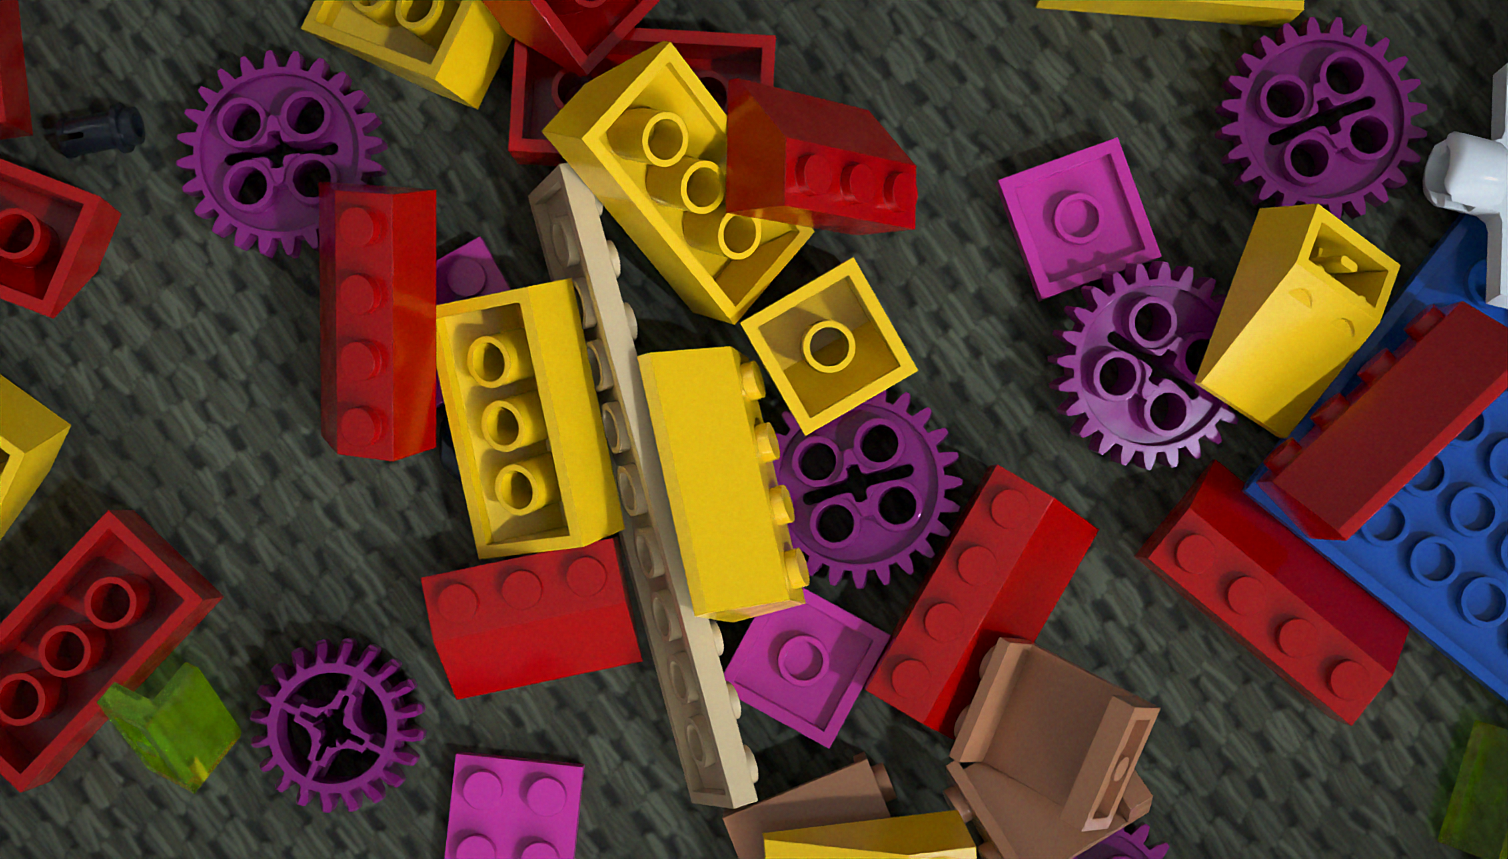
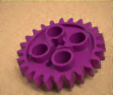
M1309 17L1301 24L1299 36L1289 23H1285L1275 31L1276 43L1265 35L1259 38L1253 44L1257 58L1244 53L1234 63L1244 77L1230 75L1221 86L1227 93L1234 96L1235 99L1222 101L1215 107V113L1231 119V124L1222 127L1215 133V139L1233 141L1234 149L1221 158L1222 164L1240 162L1244 168L1233 182L1236 187L1253 180L1258 185L1251 202L1254 205L1259 204L1270 196L1276 198L1275 207L1318 203L1338 219L1341 218L1342 207L1353 220L1366 214L1365 200L1375 208L1386 203L1389 198L1384 186L1395 190L1405 185L1408 181L1397 166L1411 167L1421 159L1415 151L1407 147V144L1418 142L1427 137L1426 130L1411 125L1412 118L1428 110L1427 105L1409 102L1407 96L1408 93L1415 90L1421 84L1420 79L1401 81L1398 73L1406 65L1408 58L1403 56L1388 62L1383 57L1390 42L1387 37L1378 41L1372 47L1365 44L1367 25L1361 24L1349 36H1343V23L1340 17L1334 18L1327 24L1323 33H1321L1315 17ZM1327 68H1335L1345 74L1349 82L1348 94H1340L1330 88L1326 79ZM1268 91L1281 92L1288 98L1291 105L1290 117H1279L1271 112L1266 100ZM1363 98L1369 99L1372 103L1370 109L1344 116L1328 128L1319 126L1281 144L1272 145L1269 143L1268 138L1271 134L1299 126L1314 114L1317 117L1325 116ZM1353 125L1364 128L1372 137L1373 147L1370 154L1360 152L1352 144L1350 132ZM1294 148L1305 150L1313 158L1315 169L1312 177L1302 176L1293 168L1290 157Z
M272 50L266 51L263 69H258L252 61L243 56L240 58L242 76L235 79L228 72L220 68L217 73L223 89L216 93L201 86L198 91L208 104L205 111L186 109L184 112L198 126L196 132H186L177 135V140L193 149V155L177 160L176 165L184 171L196 174L195 178L182 186V190L192 197L205 196L194 210L196 215L203 219L219 215L213 225L212 232L225 238L236 230L234 246L248 251L258 238L259 252L268 258H273L279 242H282L286 254L294 259L300 256L302 240H306L314 250L319 252V196L314 198L306 196L304 190L305 180L311 172L320 168L329 169L331 175L330 182L367 185L369 177L386 176L387 170L382 165L372 161L371 155L387 150V143L382 138L368 136V133L378 128L382 121L376 113L359 114L369 103V97L362 90L346 95L353 80L343 71L334 75L329 80L330 65L322 58H318L307 71L305 57L298 51L292 52L286 67H283L280 58ZM311 107H323L324 121L321 127L313 133L300 134L298 121L301 114ZM252 113L259 114L261 123L257 134L249 140L238 141L236 127L239 121L246 115ZM282 142H285L298 152L320 150L329 147L331 144L338 145V151L333 155L322 156L311 153L288 154L284 156L283 167L278 166L265 157L252 158L253 160L238 162L233 166L228 165V158L232 155L269 156L281 153ZM264 175L267 181V190L264 197L257 203L245 204L242 197L245 183L251 177Z
M1152 261L1148 273L1142 263H1127L1125 280L1116 271L1103 272L1102 281L1105 291L1103 292L1095 286H1083L1081 292L1088 306L1085 309L1066 306L1064 311L1075 324L1071 331L1060 329L1054 330L1052 334L1059 341L1067 344L1065 353L1048 356V362L1064 367V375L1051 381L1049 388L1068 392L1069 395L1056 408L1057 412L1066 416L1079 415L1070 429L1071 434L1081 438L1093 434L1088 449L1101 455L1111 449V461L1125 466L1133 457L1135 466L1151 470L1157 457L1161 465L1174 468L1177 467L1178 449L1187 457L1200 458L1199 438L1211 443L1220 444L1222 439L1215 426L1216 423L1223 421L1237 424L1239 421L1235 413L1228 407V404L1194 383L1227 294H1217L1210 297L1214 290L1215 279L1199 277L1192 283V267L1176 266L1171 273L1168 262ZM1144 305H1147L1153 315V324L1150 331L1141 337L1135 328V317L1138 311ZM1113 331L1133 351L1152 354L1151 362L1153 365L1169 375L1185 381L1194 388L1195 395L1189 398L1171 380L1150 376L1152 373L1151 367L1142 360L1119 350L1109 343L1107 339L1108 334ZM1194 341H1197L1202 350V359L1199 366L1195 370L1190 371L1185 362L1188 347ZM1113 359L1118 367V378L1116 383L1105 391L1100 383V371L1108 360ZM1163 394L1168 402V413L1161 423L1155 425L1150 416V408L1153 401Z
M886 389L806 436L792 413L787 411L782 413L784 421L791 430L786 436L775 433L779 444L780 458L773 461L778 485L784 484L793 503L795 520L787 524L793 549L800 548L802 553L809 556L807 567L810 577L815 575L825 564L830 566L829 582L833 586H838L846 570L852 571L853 580L858 589H864L868 571L873 570L876 571L878 578L884 585L891 584V565L897 563L906 573L912 575L915 573L910 557L912 553L917 550L931 559L936 556L926 540L931 533L949 538L951 532L939 521L940 514L959 513L960 506L946 499L945 491L962 487L963 480L955 476L945 475L944 468L958 461L959 456L957 452L939 453L937 447L948 437L949 432L946 428H941L928 433L925 427L933 414L932 410L927 407L911 416L908 413L911 395L907 392L903 393L894 404H890L887 402L888 394ZM884 428L896 434L898 437V448L891 459L885 462H874L866 458L863 452V443L870 432ZM816 446L831 448L836 456L834 471L823 480L809 479L803 471L802 462L805 454ZM904 465H911L914 468L913 474L909 477L869 486L866 490L868 499L862 502H858L852 493L836 495L812 505H807L804 502V496L810 492L847 484L851 481L850 471L855 468H859L866 477L876 476ZM894 489L907 490L916 499L915 514L904 524L894 525L888 523L881 514L880 505L882 499L888 492ZM841 506L851 512L854 519V527L847 539L832 543L822 535L820 521L822 515L832 507Z

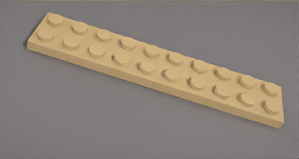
M568 163L559 164L528 195L551 282L572 277L625 529L620 531L619 535L690 798L694 804L735 809L758 801L754 783L758 781V767L751 749L747 745H743L736 720L741 716V705L734 686L731 682L726 681L719 658L723 654L724 644L719 626L713 619L695 617L634 345V340L637 338V322L631 306L627 302L623 303L616 279L620 275L619 255L614 243L611 240H606L600 220V216L603 213V204Z

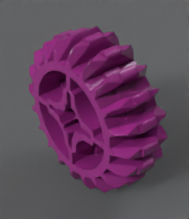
M327 638L316 642L315 658L305 647H300L291 653L295 669L283 662L274 665L271 669L273 677L281 687L273 684H264L259 687L257 694L262 700L271 704V708H259L251 712V721L267 725V732L252 737L251 745L254 748L270 746L272 755L263 759L259 766L263 772L270 771L278 766L282 769L284 774L277 780L275 784L276 790L284 792L295 783L300 785L296 795L297 805L306 806L312 801L316 793L320 792L319 804L321 811L330 813L336 808L341 794L344 806L349 812H353L362 807V791L373 803H378L386 797L383 781L396 788L404 783L406 780L405 774L397 763L413 766L420 758V754L415 749L404 743L405 741H421L426 737L427 732L425 728L419 725H408L407 718L424 713L426 707L424 702L418 701L405 705L402 695L413 691L418 684L414 678L406 679L398 685L393 682L391 677L402 666V662L398 658L389 660L379 669L375 665L381 655L380 646L376 644L369 645L363 651L360 659H357L358 645L355 638L343 639L339 646L338 654H336L330 639ZM342 673L350 675L346 686L339 689L332 702L322 701L318 698L309 700L299 695L303 687L319 674ZM368 686L378 696L384 708L387 719V735L381 733L382 728L370 722L365 714L364 704L369 693L366 690ZM346 706L343 711L345 713L343 725L350 729L351 734L354 736H351L348 732L338 737L336 742L331 744L334 738L332 736L334 725L327 721L326 718L340 712L341 707ZM292 714L295 715L294 722L306 728L311 736L312 746L307 758L311 761L310 763L300 753L294 741L291 728ZM349 748L361 753L370 750L380 755L374 765L365 772L345 776L328 773L332 762L338 759L343 749Z

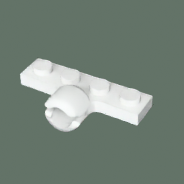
M1508 63L1493 74L1491 140L1457 131L1448 134L1446 140L1436 144L1432 149L1423 176V192L1434 206L1477 216L1485 223L1488 232L1486 304L1508 309Z

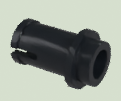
M120 102L110 105L109 111L73 118H60L56 123V136L80 133L84 135L83 138L58 142L62 153L68 159L117 148L122 153H131L136 145L143 144L145 141V126L140 112L136 107H125Z

